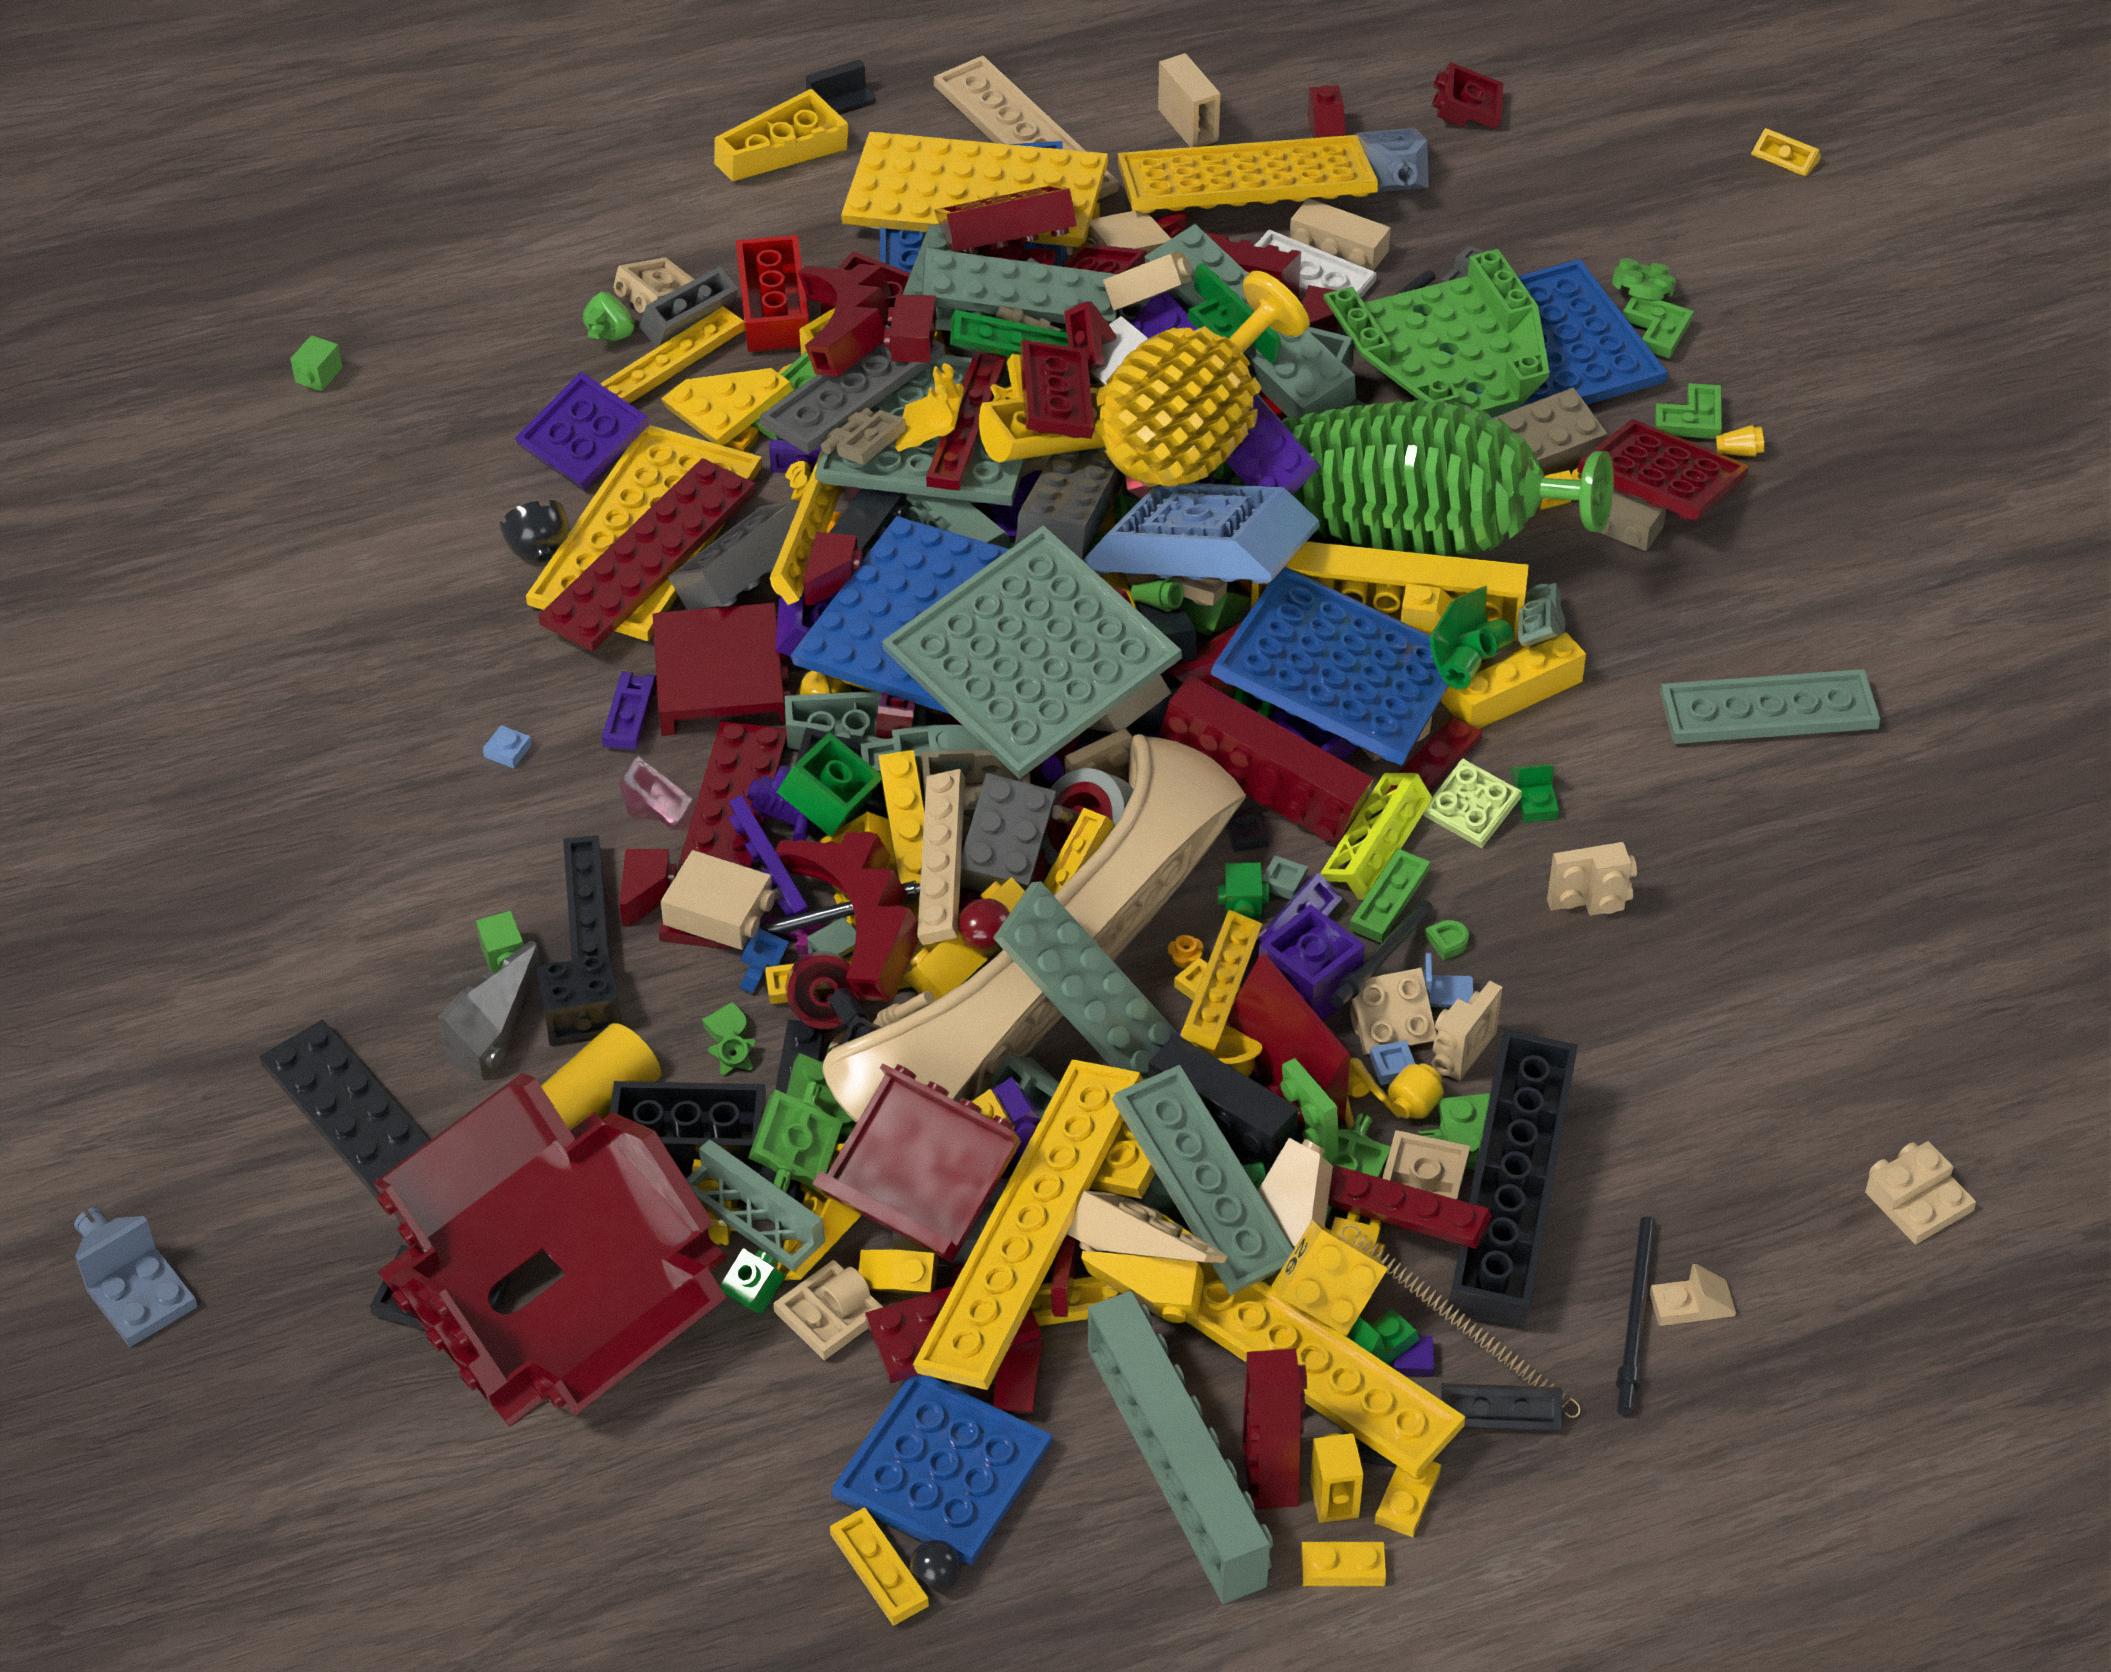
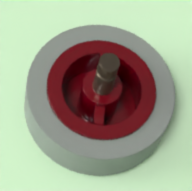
M1092 768L1071 771L1057 780L1050 788V790L1056 791L1054 806L1051 809V820L1042 847L1046 860L1053 866L1083 808L1104 815L1114 821L1111 832L1119 822L1134 789L1124 780Z

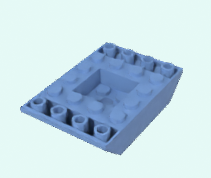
M1196 483L1177 487L1157 485L1105 535L1084 558L1083 562L1098 575L1121 572L1126 576L1156 574L1158 578L1188 576L1191 580L1212 577L1220 578L1224 582L1248 579L1254 583L1262 584L1272 581L1320 526L1319 520L1284 487Z

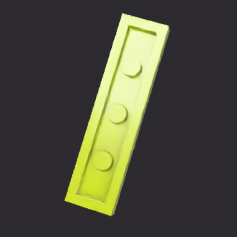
M1418 773L1383 774L1320 874L1326 881L1347 882L1358 900L1365 899L1396 851L1403 847L1433 799ZM1391 785H1398L1397 789L1386 794ZM1383 809L1381 814L1370 819L1373 814ZM1367 834L1364 840L1354 845L1357 839ZM1351 860L1346 869H1338L1340 865Z

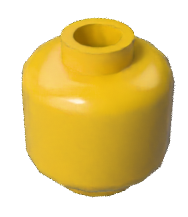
M1424 1063L1405 1066L1388 1087V1095L1392 1102L1391 1108L1397 1115L1405 1119L1409 1117L1413 1119L1427 1117L1438 1104L1439 1099L1443 1097L1442 1077L1434 1068Z

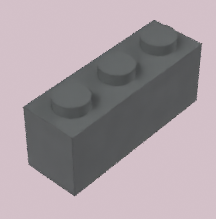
M719 266L646 305L639 327L652 343L659 347L720 307L724 306L729 311L732 310L739 288Z

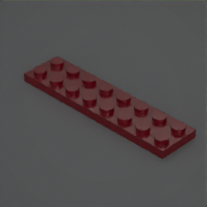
M702 458L538 615L539 625L593 652L668 579L670 574L689 559L756 493L755 483Z
M720 721L676 875L692 850L753 869L754 862L744 845L749 841L744 833L738 836L728 817L733 814L729 801L742 795L750 808L751 800L746 798V794L753 778L759 781L762 775L775 778L782 765L787 747L785 728ZM750 808L761 829L764 830L767 818L760 816L757 810ZM662 918L658 932L661 942L731 949V946L663 925Z

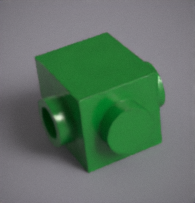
M1225 863L1224 883H1218V905H1225V917L1228 911L1232 910L1250 919H1261L1262 904H1269V883H1262L1261 863Z
M743 1248L720 1284V1288L724 1293L762 1315L787 1275L775 1268L779 1261L759 1249L756 1255H753Z

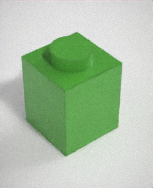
M312 335L290 358L295 382L319 391H323L343 368L338 344Z
M511 911L476 920L482 951L490 971L494 973L501 970L502 964L507 957L524 946Z

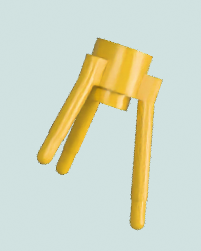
M1351 1058L1347 1095L1359 1098L1371 1091L1397 1118H1401L1393 1111L1390 1098L1378 1086L1362 1061L1358 1058ZM1347 1096L1345 1122L1347 1129L1352 1130L1354 1119Z

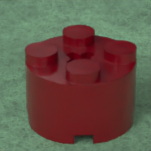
M828 951L812 952L799 958L790 969L785 984L786 997L793 1013L806 1025L814 1028L831 1029L841 1025L842 1022L830 1006L828 999L838 989L849 988L858 1001H861L846 979L851 964L842 956ZM821 981H827L828 986L833 988V991L826 993L825 998L820 999L818 993L813 991L814 987H819Z

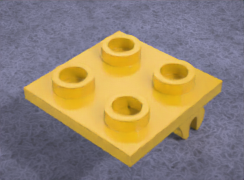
M943 363L942 370L945 373H941L938 367H934L935 391L930 387L927 397L905 405L902 418L905 419L907 430L897 437L895 448L898 452L909 447H918L923 442L937 436H946L955 429L964 386L961 383L955 384L953 380L954 370L949 364Z

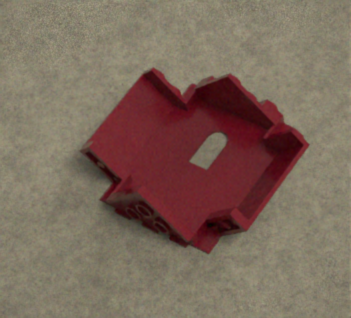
M525 1073L518 1075L373 1183L380 1193L376 1197L378 1203L389 1216L394 1213L401 1224L397 1227V1231L410 1246V1248L377 1271V1274L394 1292L391 1296L404 1313L410 1311L426 1329L427 1332L424 1334L435 1350L440 1352L443 1349L460 1369L458 1374L465 1385L471 1391L477 1389L509 1427L547 1399L557 1410L563 1407L572 1414L577 1415L727 1298L711 1274L713 1269L727 1259L722 1250L709 1237L708 1227L714 1223L656 1132L613 1112L604 1119H601L594 1111H591L568 1129L537 1079ZM542 1250L546 1252L565 1274V1276L523 1308L512 1314L498 1313L489 1304V1296L493 1288Z

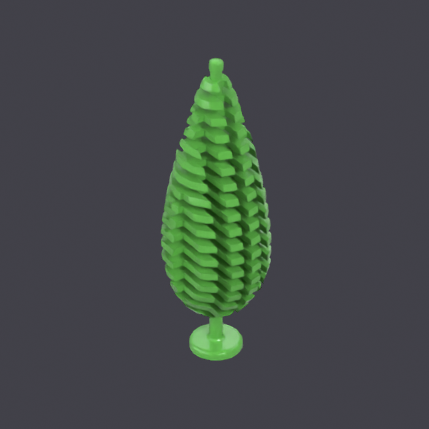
M1413 400V402L1407 403L1395 401L1386 404L1376 403L1366 405L1365 407L1359 405L1337 410L1330 409L1320 414H1316V412L1308 413L1297 420L1296 416L1287 417L1282 420L1320 465L1293 496L1319 520L1320 527L1315 531L1317 536L1326 539L1328 536L1342 544L1348 545V542L1354 543L1357 547L1363 548L1373 547L1374 549L1466 557L1477 554L1481 550L1485 551L1488 548L1492 550L1504 541L1506 533L1509 534V540L1524 529V523L1528 521L1529 517L1535 515L1543 498L1579 500L1581 522L1585 529L1590 532H1602L1610 516L1614 475L1612 460L1608 452L1594 451L1590 454L1585 462L1581 480L1545 478L1540 461L1537 457L1533 456L1532 448L1522 435L1519 436L1516 432H1513L1509 425L1499 417L1497 421L1491 418L1488 413L1476 409V412L1472 411L1465 404L1455 402V405H1451L1444 401L1428 403L1423 400ZM1226 461L1210 473V475L1217 479L1229 481V485L1246 486Z

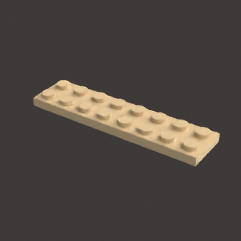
M983 55L934 76V87L993 143L1021 144L1062 141L1063 150L1085 151ZM1107 170L1098 200L1119 191V181Z

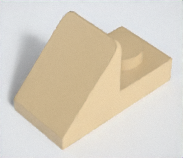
M1692 1264L1688 1281L1651 1285L1649 1295L1659 1326L1734 1317L1736 1315L1727 1281L1698 1264Z

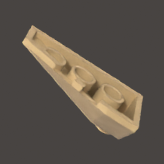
M1083 1191L1074 1220L1067 1235L1080 1241V1248L1091 1252L1109 1251L1224 1263L1227 1255L1204 1240L1182 1233L1183 1227L1179 1224L1162 1220L1163 1214L1130 1196L1115 1193Z

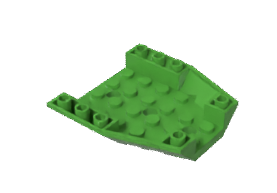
M1499 249L1469 256L1468 276L1456 278L1366 303L1362 301L1354 287L1324 294V300L1348 337L1353 338V345L1361 357L1419 400L1428 403L1444 401L1451 405H1455V402L1469 406L1472 411L1476 412V409H1479L1493 417L1518 409L1549 377L1550 372L1538 305ZM1472 391H1477V392H1480L1481 394H1475V393L1472 392Z

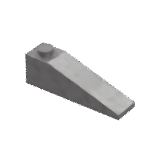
M530 941L507 957L502 964L501 970L497 973L489 970L482 976V984L475 989L467 986L438 1016L447 1063L481 1080H484L492 1070L497 1069L501 1065L537 977V967L540 966L537 943Z

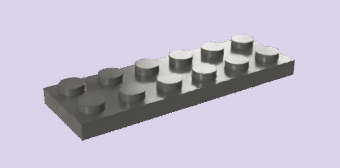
M934 339L930 363L891 362L890 348H885L883 341L840 376L817 374L761 414L760 424L765 429L809 454L827 439V435L833 429L843 427L848 422L847 418L853 413H860L865 408L871 409L945 355L944 344Z

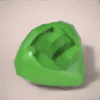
M602 291L595 295L583 311L582 321L589 331L588 337L617 341L632 335L635 323L629 310L617 297L608 292Z

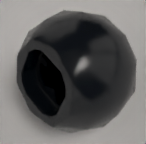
M943 1540L923 1542L914 1549L909 1560L910 1571L937 1592L950 1588L956 1583L961 1572L958 1552L951 1544Z

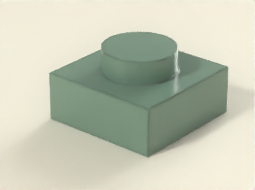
M1275 855L1262 877V883H1269L1270 893L1291 900L1307 877L1308 866Z

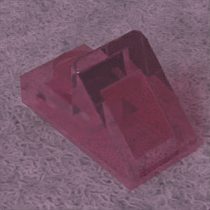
M639 756L634 758L619 782L630 816L644 807L670 829L678 824L692 800L691 797Z

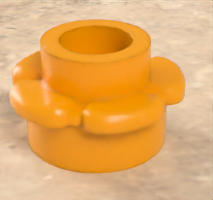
M1189 935L1178 936L1168 946V953L1171 955L1172 962L1180 968L1186 969L1196 959L1203 956L1201 952L1204 950L1202 942Z

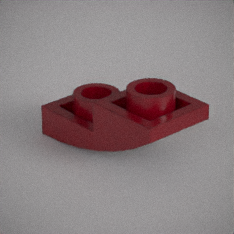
M1031 1340L1009 1347L997 1370L993 1407L1008 1414L1034 1415L1037 1381H1040L1043 1340Z

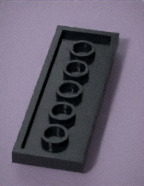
M323 1019L259 1056L264 1069L375 1198L380 1193L373 1183L429 1142L427 1137Z

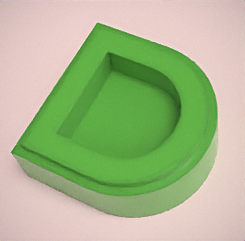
M1445 920L1427 927L1425 937L1442 960L1445 961L1466 950L1469 932L1462 923L1454 920Z
M733 1002L702 1020L703 1028L719 1043L723 1040L725 1031L728 1028L732 1029L742 1039L747 1033L746 1017Z

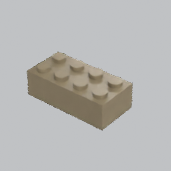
M1574 387L1494 417L1497 421L1499 417L1509 425L1513 432H1516L1519 436L1522 435L1532 448L1533 456L1537 457L1540 461L1544 476L1578 467L1579 461L1605 441L1607 437V432Z

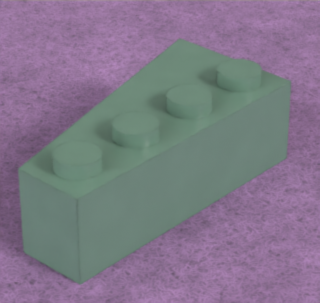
M904 493L905 506L908 508L906 519L1010 549L1011 541L1007 533L968 501Z
M881 692L785 696L788 748L800 749L806 727L827 734L830 732L836 737L858 744L885 740L877 738L875 735ZM916 703L912 727L926 726L925 706Z

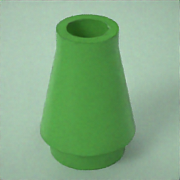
M1173 578L1135 582L1131 588V598L1134 602H1141L1166 612L1177 609L1183 601V587Z

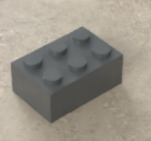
M986 773L961 856L960 886L984 892L995 881L1002 886L1012 877L1026 891L1033 882L1051 820V809L1054 806L1056 791Z

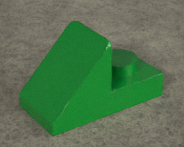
M1538 763L1509 766L1512 784L1515 788L1521 790L1522 797L1518 801V806L1523 823L1558 820L1559 808L1552 787L1553 764Z
M1393 1309L1389 1310L1371 1325L1359 1316L1346 1336L1387 1365L1420 1340L1417 1330Z

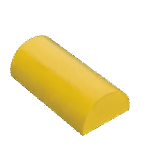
M1097 387L1090 388L1094 425L1100 420L1101 406L1104 405L1097 406V395L1099 392ZM1023 397L985 402L981 405L979 414L981 440L987 454L996 462L1106 447L1103 438L1099 437L1095 430L1092 439L1080 437L1071 438L1067 435L1048 432L1038 433L1034 430L1026 429Z
M613 1023L562 1066L541 1087L569 1129L591 1111L596 1112L601 1119L610 1114L614 1081L656 1082L662 1076L659 1062L649 1046L629 1028Z

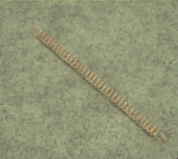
M1347 1225L1346 1227H1344L1342 1231V1236L1344 1239H1346L1344 1236V1231L1347 1227H1354L1359 1231L1356 1237L1354 1238V1244L1357 1237L1361 1233V1230L1354 1225ZM1367 1235L1356 1246L1359 1245L1360 1248ZM1372 1240L1363 1248V1250L1367 1251L1369 1245L1372 1243ZM1376 1245L1374 1249L1369 1252V1254L1373 1255L1378 1245ZM1384 1249L1381 1250V1252L1376 1256V1258L1379 1259ZM1388 1254V1255L1381 1261L1383 1264L1385 1263V1261L1387 1260V1258L1389 1257L1390 1254ZM1394 1258L1386 1266L1388 1268L1387 1274L1393 1273V1279H1397L1399 1277V1284L1405 1282V1288L1411 1286L1410 1292L1413 1293L1417 1291L1416 1297L1422 1296V1302H1425L1429 1299L1428 1307L1434 1305V1311L1440 1309L1439 1315L1442 1316L1446 1314L1445 1320H1449L1452 1318L1451 1325H1455L1456 1323H1458L1457 1330L1462 1329L1464 1327L1463 1334H1467L1468 1332H1470L1469 1339L1475 1337V1344L1482 1341L1480 1344V1348H1484L1487 1346L1486 1352L1489 1353L1493 1351V1358L1499 1355L1498 1362H1502L1503 1360H1505L1504 1367H1507L1511 1364L1510 1372L1517 1369L1516 1376H1520L1523 1373L1522 1381H1525L1529 1378L1528 1386L1532 1385L1533 1383H1535L1534 1386L1537 1385L1542 1374H1540L1532 1383H1530V1380L1536 1372V1369H1534L1525 1379H1523L1530 1365H1528L1521 1373L1518 1374V1371L1522 1366L1524 1360H1522L1514 1369H1512L1516 1359L1518 1358V1355L1507 1365L1506 1362L1509 1356L1511 1355L1512 1351H1510L1502 1360H1500L1501 1355L1506 1349V1346H1504V1348L1494 1356L1497 1347L1501 1343L1500 1341L1491 1350L1488 1351L1495 1337H1492L1488 1343L1482 1346L1489 1332H1487L1479 1341L1476 1342L1483 1327H1481L1479 1331L1475 1333L1472 1337H1470L1471 1333L1474 1330L1477 1323H1475L1468 1331L1464 1333L1471 1318H1469L1464 1325L1458 1328L1460 1322L1465 1316V1313L1456 1322L1453 1323L1455 1316L1459 1312V1309H1457V1311L1447 1319V1316L1452 1307L1454 1306V1304H1452L1444 1313L1441 1314L1442 1309L1444 1308L1448 1299L1440 1307L1435 1309L1438 1301L1442 1297V1295H1440L1432 1304L1429 1305L1432 1297L1436 1293V1290L1425 1300L1423 1299L1427 1291L1429 1290L1430 1286H1428L1424 1292L1418 1295L1419 1290L1425 1283L1424 1281L1415 1290L1412 1291V1288L1418 1280L1419 1276L1411 1284L1406 1286L1413 1272H1411L1403 1281L1400 1282L1404 1272L1407 1270V1267L1398 1276L1394 1277L1401 1263H1399V1265L1390 1273L1389 1269L1396 1259ZM1546 1379V1380H1545L1540 1386H1538V1387H1541V1386L1544 1387L1545 1384H1546V1382L1548 1381V1379ZM1569 1398V1399L1562 1405V1408H1563L1570 1400H1572L1574 1403H1576V1405L1578 1406V1413H1577L1576 1415L1571 1416V1415L1567 1414V1412H1565V1414H1566L1568 1417L1574 1418V1417H1577V1416L1579 1415V1413H1580V1406H1579V1404H1578L1574 1399Z

